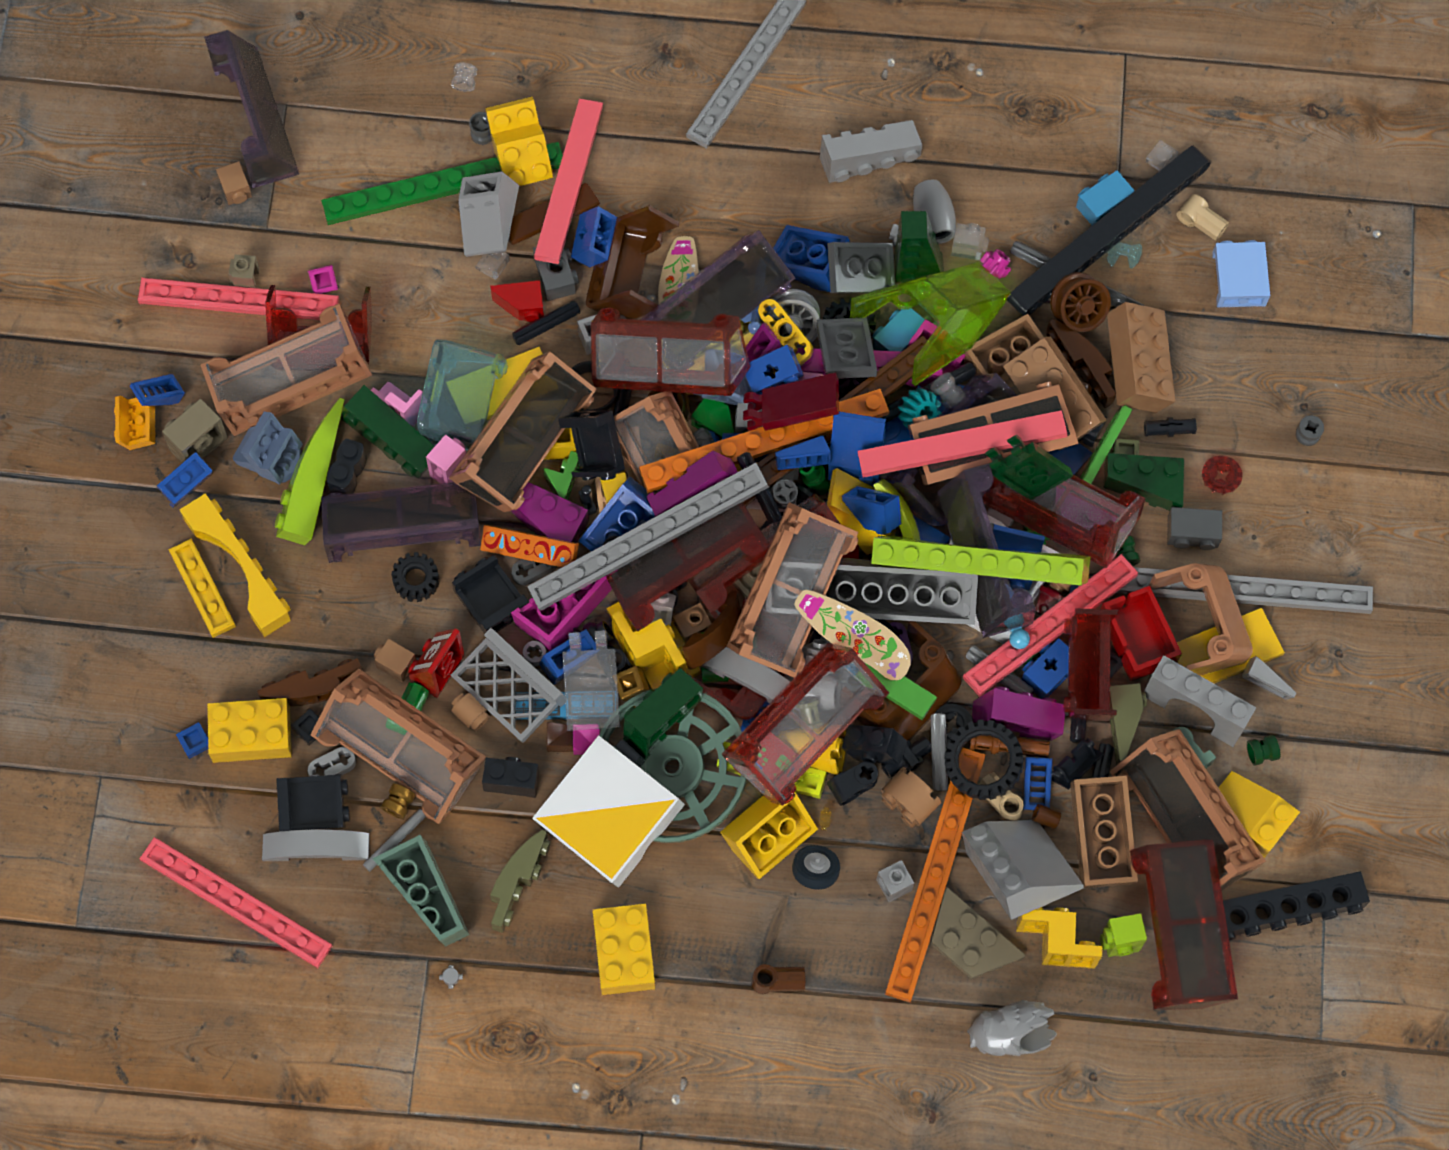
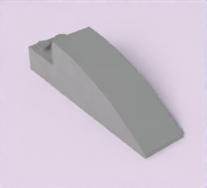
M821 556V560L783 558L775 579L802 591H812L827 556ZM842 557L825 595L873 619L975 625L978 575L871 564L872 560ZM772 584L767 595L766 612L800 614L794 604L798 594Z

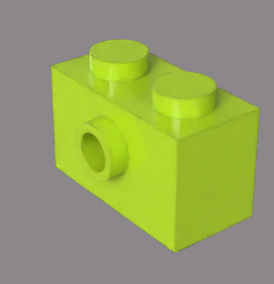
M1141 913L1109 919L1102 931L1103 934H1100L1102 949L1107 950L1108 957L1127 956L1134 952H1139L1147 940Z

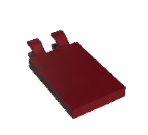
M836 372L762 389V395L754 392L745 393L743 402L749 404L748 409L743 411V420H749L747 421V429L755 430L763 426L764 430L767 431L839 414V379Z

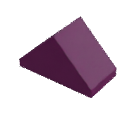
M762 323L740 356L743 357L745 364L781 348L780 341L766 323Z

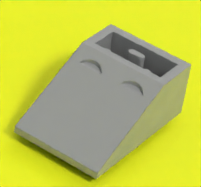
M504 172L463 177L458 201L464 255L466 257L506 252L519 185Z

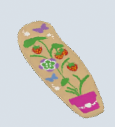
M689 236L677 237L673 241L662 268L658 288L659 306L661 308L658 311L655 330L661 337H675L685 332L692 323L696 313L699 294L698 260L695 241Z
M803 590L797 596L794 604L799 613L821 636L838 649L865 662L889 680H900L907 674L911 665L909 651L904 643L883 624L848 605L814 591Z

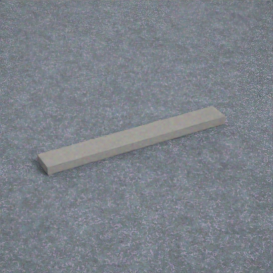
M778 0L687 131L686 138L706 149L708 148L806 5V0Z

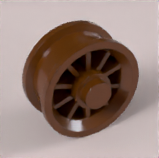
M1082 272L1071 273L1063 277L1054 287L1050 299L1051 311L1055 318L1077 332H1087L1097 328L1107 317L1111 305L1110 294L1106 286L1100 281L1095 280L1092 276Z

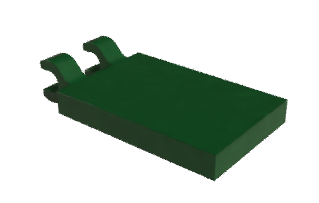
M1014 435L1007 440L1014 449L1011 450L1012 454L1006 458L995 447L985 452L992 460L989 463L992 476L1030 501L1073 477L1070 467L1034 442L1025 445L1018 435Z

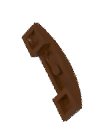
M731 590L719 604L722 613L703 634L694 633L683 645L682 650L688 669L693 670L703 665L727 646L742 612L735 590Z

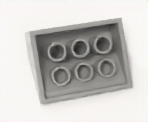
M1032 820L989 821L962 832L968 857L1011 920L1084 888L1083 883L1040 823Z

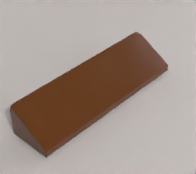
M587 183L581 184L572 218L600 204ZM550 199L513 216L508 239L512 245L541 233Z

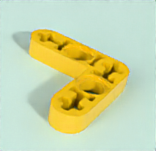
M772 299L762 301L758 308V314L776 335L783 346L789 345L795 353L798 351L796 347L798 344L806 345L804 348L806 353L804 355L796 354L800 366L803 365L813 354L811 342L778 302ZM767 306L776 307L773 311L780 320L776 322L770 315L765 316L768 312ZM786 323L792 326V333L788 337H782L779 333L780 327ZM775 368L772 369L773 374L775 375V372L777 371Z

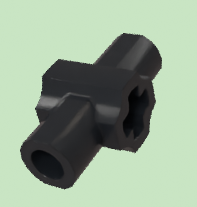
M926 737L920 738L913 744L907 740L901 765L882 763L881 768L888 778H892L902 767L906 768V774L910 771L913 772L923 764L924 760L922 757L932 752L931 743Z

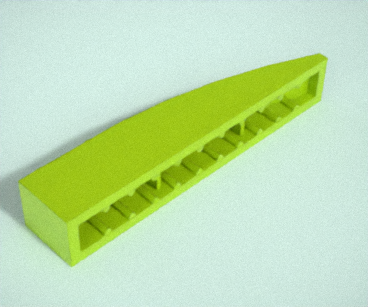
M339 398L318 424L304 447L295 466L288 489H285L281 496L280 504L283 505L282 513L277 515L275 521V528H278L276 537L305 546L313 537L345 399Z

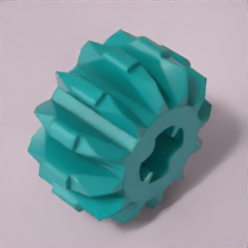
M918 388L916 391L909 390L908 398L902 397L904 403L898 406L900 411H902L898 417L903 421V425L908 428L907 425L913 424V418L927 415L929 420L942 414L938 410L941 403L936 399L937 396L923 388Z

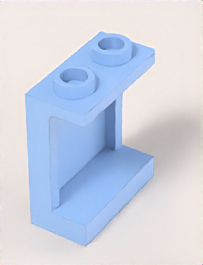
M1248 240L1244 243H1233L1232 241L1216 243L1212 256L1216 260L1218 282L1217 307L1266 306L1270 298L1265 242Z

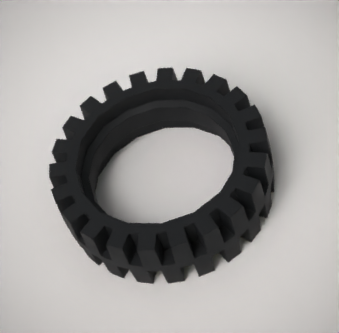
M978 720L976 723L972 721L967 723L965 727L961 726L958 732L951 736V741L947 743L944 756L946 771L951 782L960 792L973 799L985 800L989 798L992 800L996 799L999 795H1005L1008 790L1011 791L1014 788L1016 782L1018 783L1020 774L1023 771V752L1016 736L1001 723L997 724L992 720H988V722ZM977 736H992L1000 739L1007 746L1010 754V764L1005 775L998 781L988 785L969 781L959 768V754L962 747L970 739Z

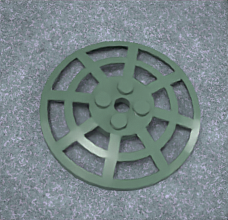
M650 690L632 697L621 705L608 719L599 736L608 742L616 726L624 718L625 713L632 706L637 707L642 703L644 696ZM702 693V700L700 702L715 709L726 719L729 726L717 734L706 722L693 716V708L681 721L677 735H667L668 737L663 742L658 739L649 749L651 755L641 766L644 772L677 798L684 797L690 809L679 812L672 821H680L695 816L701 829L683 835H659L653 842L680 843L709 833L732 813L745 789L747 779L744 776L737 777L726 774L727 757L722 743L736 735L742 756L747 749L746 739L732 714L719 701L705 693ZM693 724L702 729L710 739L697 747L687 738L690 725ZM715 748L719 758L718 773L704 770L703 756ZM671 760H677L680 765L675 773H668L666 771V765ZM701 780L715 783L710 794L699 803L693 791L698 787ZM723 785L737 787L735 795L727 808L710 823L704 810L716 799Z

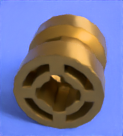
M393 783L389 789L390 795L388 799L383 800L380 808L393 817L404 819L407 814L406 808L408 804L413 802L416 795L406 787Z

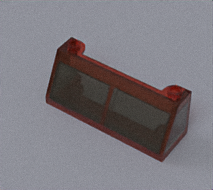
M741 502L606 575V578L623 611L638 632L653 621L655 612L651 603L738 547H740L743 553L755 556L769 548L770 545L744 502Z
M1213 840L1149 844L1130 850L1131 864L1134 871L1138 874L1146 875L1161 980L1155 982L1151 991L1154 1010L1203 1009L1238 1000Z

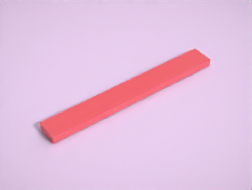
M579 99L534 254V258L537 261L559 264L603 110L602 102Z
M141 278L138 302L139 304L320 320V314L324 309L339 304V296Z
M1061 410L858 451V457L864 478L985 454V452L994 447L999 451L1010 449L1013 447L1007 440L1014 435H1018L1023 443L1028 445L1032 442L1040 443L1067 437V430Z
M1121 554L1089 578L1087 583L1076 588L1026 626L1024 630L1030 635V643L1026 648L1016 649L1008 640L963 675V679L979 697L1025 663L1030 657L1038 653L1138 576L1137 570Z
M155 837L139 858L141 862L317 969L333 947L331 943Z

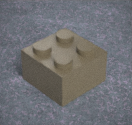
M201 398L196 403L189 404L185 408L184 413L177 419L170 420L162 431L170 452L181 463L186 461L195 452L203 460L228 439L221 418Z

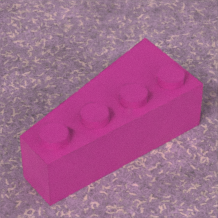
M618 569L543 610H539L534 599L531 598L521 609L518 607L511 612L515 625L534 640L541 642L549 651L553 650L570 637L573 633V628H578L621 580Z

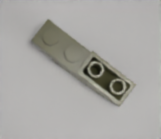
M541 830L527 840L501 871L490 894L491 902L498 904L491 922L492 930L503 933L505 926H510L514 911H511L514 901H519L523 890L520 884L531 887L532 881L538 880L542 865H539L541 856L547 855L551 843L548 840L547 831Z

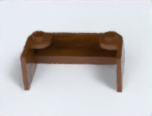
M650 205L617 217L609 258L607 261L593 267L586 297V306L596 312L623 315L633 319L660 311L661 306L638 294L647 254L658 250L662 245L663 232L679 227L680 222Z
M909 621L907 635L920 648L919 659L928 669L914 683L937 697L923 720L883 695H874L863 703L844 687L841 690L839 703L864 726L893 728L909 741L931 719V714H934L941 706L945 705L959 691L962 682L959 672L943 646L915 621Z

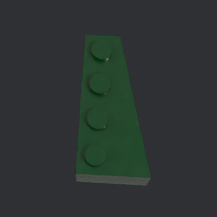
M901 211L894 253L895 282H901L906 285L914 284L915 282H944L943 254L940 252L939 243L936 242V235L932 231L927 211Z
M363 385L344 406L340 419L378 447L389 459L400 464L405 473L419 479L428 469L426 456L435 446L369 388Z

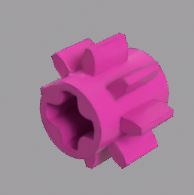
M998 249L994 252L987 251L980 259L984 263L981 271L992 280H995L997 277L999 279L1005 278L1011 271V268L1008 267L1010 258Z

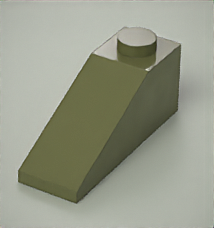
M1140 683L1109 686L1106 692L1116 766L1127 757L1143 709L1147 706L1145 691L1141 692Z

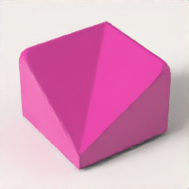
M573 724L574 755H583L600 735L599 724Z

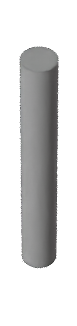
M419 809L362 865L369 872L377 866L372 858L396 847L426 818L423 811Z

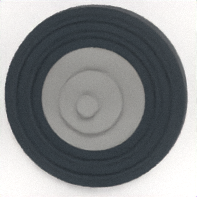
M809 845L801 848L796 853L793 859L792 872L795 879L801 885L815 890L826 889L832 886L838 879L840 861L832 850L820 845Z

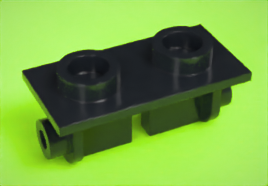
M1090 738L1082 739L1071 751L1072 758L1066 756L1057 766L1053 767L1054 771L1051 773L1053 776L1051 781L1069 790L1071 788L1070 783L1073 780L1080 779L1104 754L1093 748L1095 744Z

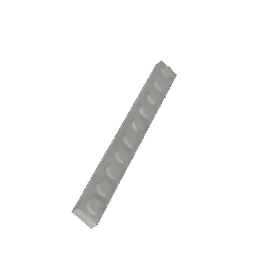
M754 463L527 587L538 609L543 610L769 488V485L757 463Z
M1134 567L1138 572V576L1116 593L1129 594L1147 587L1154 574L1167 570ZM1227 575L1236 602L1241 604L1371 614L1373 611L1372 586ZM1183 582L1152 590L1155 597L1207 601L1202 588L1193 590L1186 587Z

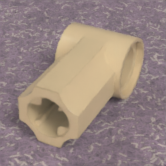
M1192 194L1177 212L1178 219L1184 225L1197 227L1215 241L1220 238L1229 224L1228 221L1209 209L1208 203L1196 194Z
M993 772L984 777L979 784L988 785L998 781L1000 778ZM1010 790L1003 796H997L996 799L990 800L987 798V801L999 813L1002 821L1021 819L1024 806L1021 797L1013 794ZM1013 805L1018 811L1009 813L1004 807Z

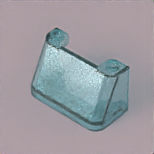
M435 340L418 412L417 427L419 433L434 446L445 435L451 439L457 438L465 445V450H469L488 423L487 416L495 379H501L503 374L507 372L508 364L503 355L449 340Z

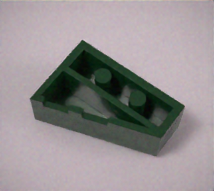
M1108 453L1104 463L1103 488L1132 499L1137 498L1148 502L1150 506L1155 508L1158 506L1168 511L1171 510V507L1182 508L1184 496V458Z
M681 668L674 674L671 672L666 675L661 682L662 685L656 690L651 689L644 696L642 703L637 707L632 706L624 715L623 740L645 761L651 755L649 749L658 739L663 742L668 737L665 732L676 722L680 724L702 700L703 688Z

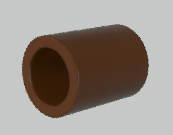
M1037 804L1032 814V821L1052 829L1058 826L1061 819L1060 811L1042 804Z

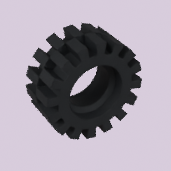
M414 552V556H410L407 553L404 559L400 557L398 564L394 563V571L391 573L397 594L400 593V597L403 599L407 597L410 602H413V599H416L417 602H422L421 598L423 597L426 600L429 599V594L434 595L436 592L435 587L439 585V574L431 557L428 559L424 553H422V556H419L418 552ZM412 569H420L425 573V580L419 585H410L405 580L406 574Z

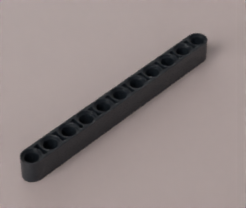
M1194 145L1190 146L1017 286L1009 294L1007 301L1022 316L1026 314L1031 315L1051 298L1054 287L1063 277L1071 273L1085 271L1199 178L1209 168L1211 161Z

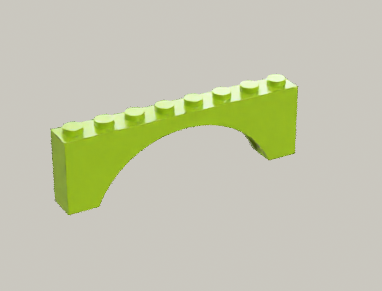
M884 535L875 537L873 540L871 564L1082 586L1088 582L1090 556L968 547Z

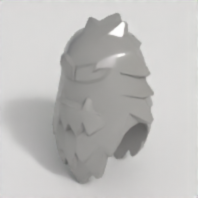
M1022 1000L993 1011H982L981 1015L974 1020L972 1026L967 1030L970 1035V1048L976 1046L983 1054L994 1056H1021L1045 1050L1051 1045L1050 1041L1057 1035L1054 1030L1048 1029L1049 1025L1046 1024L1048 1023L1047 1018L1054 1015V1010L1045 1007L1043 1002Z

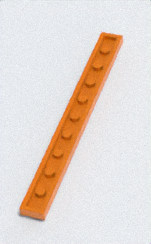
M881 389L839 402L840 412L876 418L889 414V409ZM834 415L767 431L760 427L640 466L639 471L647 493L667 487L666 482L672 478L677 480L686 474V469L711 451L732 459L734 465L739 464L737 457L745 452H750L754 459L819 436L831 434Z
M962 747L959 754L961 773L969 781L977 784L986 755ZM951 780L885 992L887 996L911 1003L973 799L960 792Z

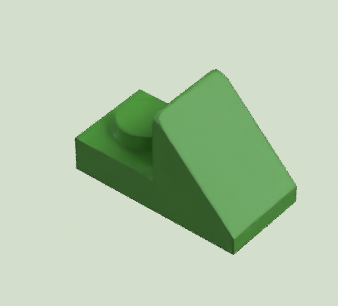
M571 451L569 458L563 459L560 472L544 468V477L553 494L566 500L569 499L576 477H572L571 472L580 467L577 452Z

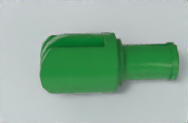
M822 465L799 468L802 481L816 494L823 495L829 492L830 480H828V472Z

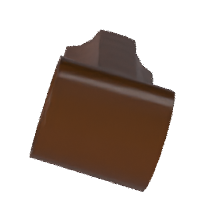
M763 964L755 969L751 979L752 988L759 994L778 991H805L806 978L804 967H772ZM765 974L769 976L771 983L762 984L758 981L757 976Z

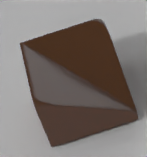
M547 722V752H573L572 725Z

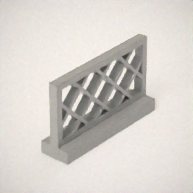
M490 628L484 634L486 638L460 664L451 676L524 743L558 706L562 707L568 699L499 634ZM489 647L493 651V662L480 663L481 654ZM498 656H499L503 661L498 662ZM493 667V680L480 681V668ZM498 667H511V678L498 679ZM476 668L475 681L465 682L460 678L467 669ZM527 682L529 684V695L516 696V683ZM511 683V696L498 697V684ZM480 685H493V697L482 698L480 696ZM533 699H545L549 703L542 712H533ZM529 700V713H516V701ZM511 701V714L500 715L498 713V702ZM489 702H493V708L488 704ZM529 717V726L520 734L515 729L516 718ZM505 719H511V724Z

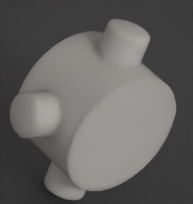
M449 965L448 969L443 972V975H439V980H444L449 989H453L454 985L460 979H463V974H458L453 965Z

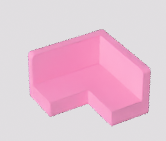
M387 382L380 391L374 387L371 389L375 395L412 427L427 412L424 392L420 389L412 397H409L390 382Z

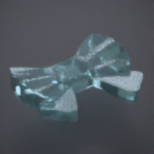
M1119 242L1108 251L1107 261L1113 267L1120 255L1127 256L1129 267L1132 269L1139 263L1142 245L1136 244L1131 246Z

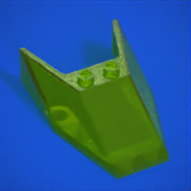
M976 262L851 298L850 318H865L891 301L896 307L904 310L911 309L919 304L938 322L939 326L914 358L912 384L916 386L970 350L1007 302L1011 291L990 274L982 264ZM908 294L912 297V300L906 303L901 302L898 296Z

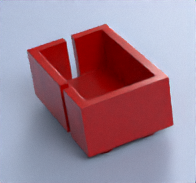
M1150 586L1129 593L1127 598L1123 595L1102 604L1098 614L1118 656L1123 655L1121 661L1130 681L1154 673L1163 655L1178 663L1182 652Z

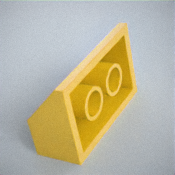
M786 786L775 801H772L764 794L720 833L736 856L757 879H761L815 833L818 828L797 794Z

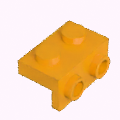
M121 395L116 396L114 407V437L116 443L129 450L155 444V406H142L137 397L128 400Z

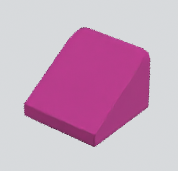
M332 264L308 270L313 293L322 294L338 290Z

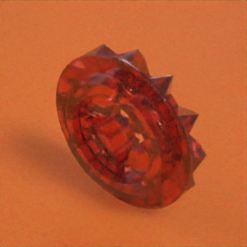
M1215 456L1205 463L1201 477H1203L1204 486H1208L1212 493L1218 492L1224 495L1229 492L1233 493L1240 486L1242 470L1234 459L1227 456ZM1217 471H1220V473L1229 472L1225 478L1226 481L1222 478L1215 480L1218 474Z

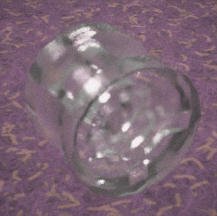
M469 63L455 64L453 69L455 76L452 78L451 86L456 90L464 92L474 90L476 85L474 78L477 76V68Z

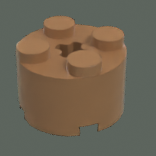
M902 767L881 789V796L883 797L881 801L890 810L893 811L896 808L902 814L901 819L910 828H913L915 825L920 826L941 804L938 796L935 800L930 796L933 790L912 771L906 774L905 767Z

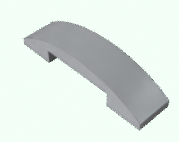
M725 647L719 654L702 665L703 668L722 678L727 676L766 697L768 703L788 714L791 713L803 695V691L779 673L765 665L738 655L728 647Z
M292 830L263 834L262 861H289V858L369 859L370 835L369 833L345 830Z

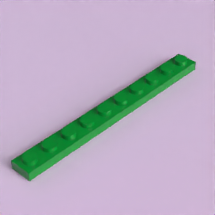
M559 142L547 144L551 169H559L563 157ZM497 157L321 201L327 224L332 225L460 193L463 177L501 172Z

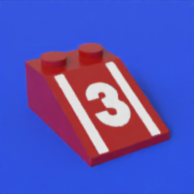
M456 628L437 632L433 639L429 638L423 646L422 652L424 653L419 660L415 659L408 670L410 682L423 686L436 698H438L451 678V674L457 669L465 656L460 631Z

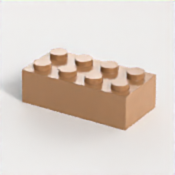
M1124 302L1108 312L1107 315L1117 405H1126L1130 408L1157 413L1175 403L1165 310Z
M1051 336L1044 337L1003 366L1021 394L1036 391V385L1051 381L1052 386L1059 384L1077 440L1107 421ZM1053 397L1028 403L1035 415L1057 411Z
M1127 776L1073 780L1070 783L1080 881L1083 883L1084 888L1132 885L1137 883L1138 876Z

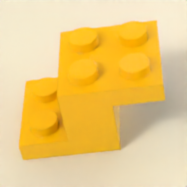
M533 97L485 108L493 147L501 172H504L519 186L553 178L545 136L538 121Z
M622 611L612 615V632L633 667L638 666L644 672L665 662L670 673L674 674L679 668L686 672L688 667L685 662L682 646H676L673 640L675 639V634L669 624L665 625L660 618L635 631L631 618L629 616L625 618Z
M1042 907L1019 916L1016 921V932L1043 934L1042 965L1095 969L1102 958V946H1095V942L1081 941L1079 944H1075L1076 912H1069L1068 908L1059 907L1054 908L1053 911L1042 910Z

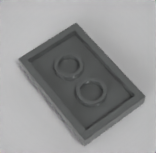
M828 243L831 293L890 294L896 292L893 243Z
M867 318L817 320L816 328L825 375L836 372L838 379L876 377L877 366Z

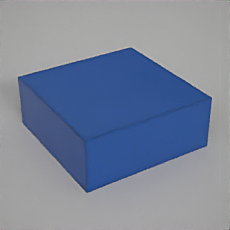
M200 722L176 734L189 759L208 749V737Z

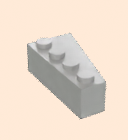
M913 120L886 124L881 127V130L877 131L872 127L863 128L862 132L853 135L850 131L840 133V137L831 138V135L827 134L822 135L820 161L829 183L835 181L843 182L852 176H863L879 168L887 169L896 163L916 160L921 156L922 142Z

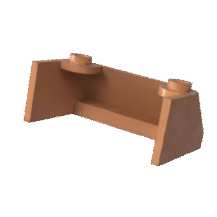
M1192 563L1153 575L1148 585L1152 590L1178 582H1183L1186 587L1193 590L1202 588L1219 634L1213 637L1207 644L1209 659L1187 665L1185 668L1201 676L1240 665L1249 660L1253 647L1229 579L1223 568L1216 565Z

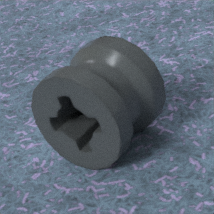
M1312 415L1304 417L1296 429V439L1299 443L1305 446L1315 445L1324 432L1322 420Z
M783 479L776 482L771 495L779 509H786L789 502L795 503L798 489L791 480Z

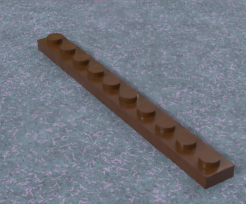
M922 336L877 371L876 377L867 378L840 399L839 402L877 389H881L883 397L886 399L939 357V353ZM832 433L823 436L827 444L831 441ZM778 451L770 453L757 463L769 485L768 489L794 470H777L775 453ZM754 495L740 504L745 508L757 498Z

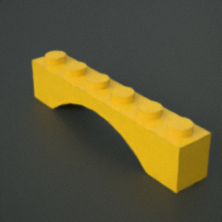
M205 493L179 509L184 521L197 539L208 541L222 548L241 566L248 582L249 600L247 609L262 635L266 637L290 622L288 612L291 609L283 597L281 599L277 598L274 593L277 589L269 577L264 579L260 573L263 571V568L256 558L251 560L247 554L250 550L242 538L237 540L233 534L236 529L228 518L224 520L219 514L223 511L215 499L210 501Z

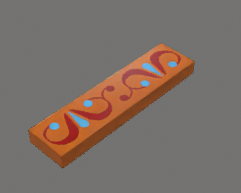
M484 525L480 550L564 567L577 559L579 543Z

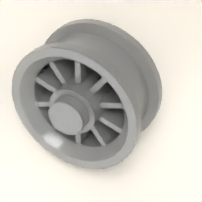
M799 289L783 290L771 298L784 308L812 343L818 336L816 326L817 320H820V308L815 298ZM773 307L765 316L770 315L777 322L780 318L773 311L776 307ZM788 323L783 324L779 329L780 335L788 337L792 333V326ZM798 344L796 347L803 348L806 347V345L802 346L801 344Z

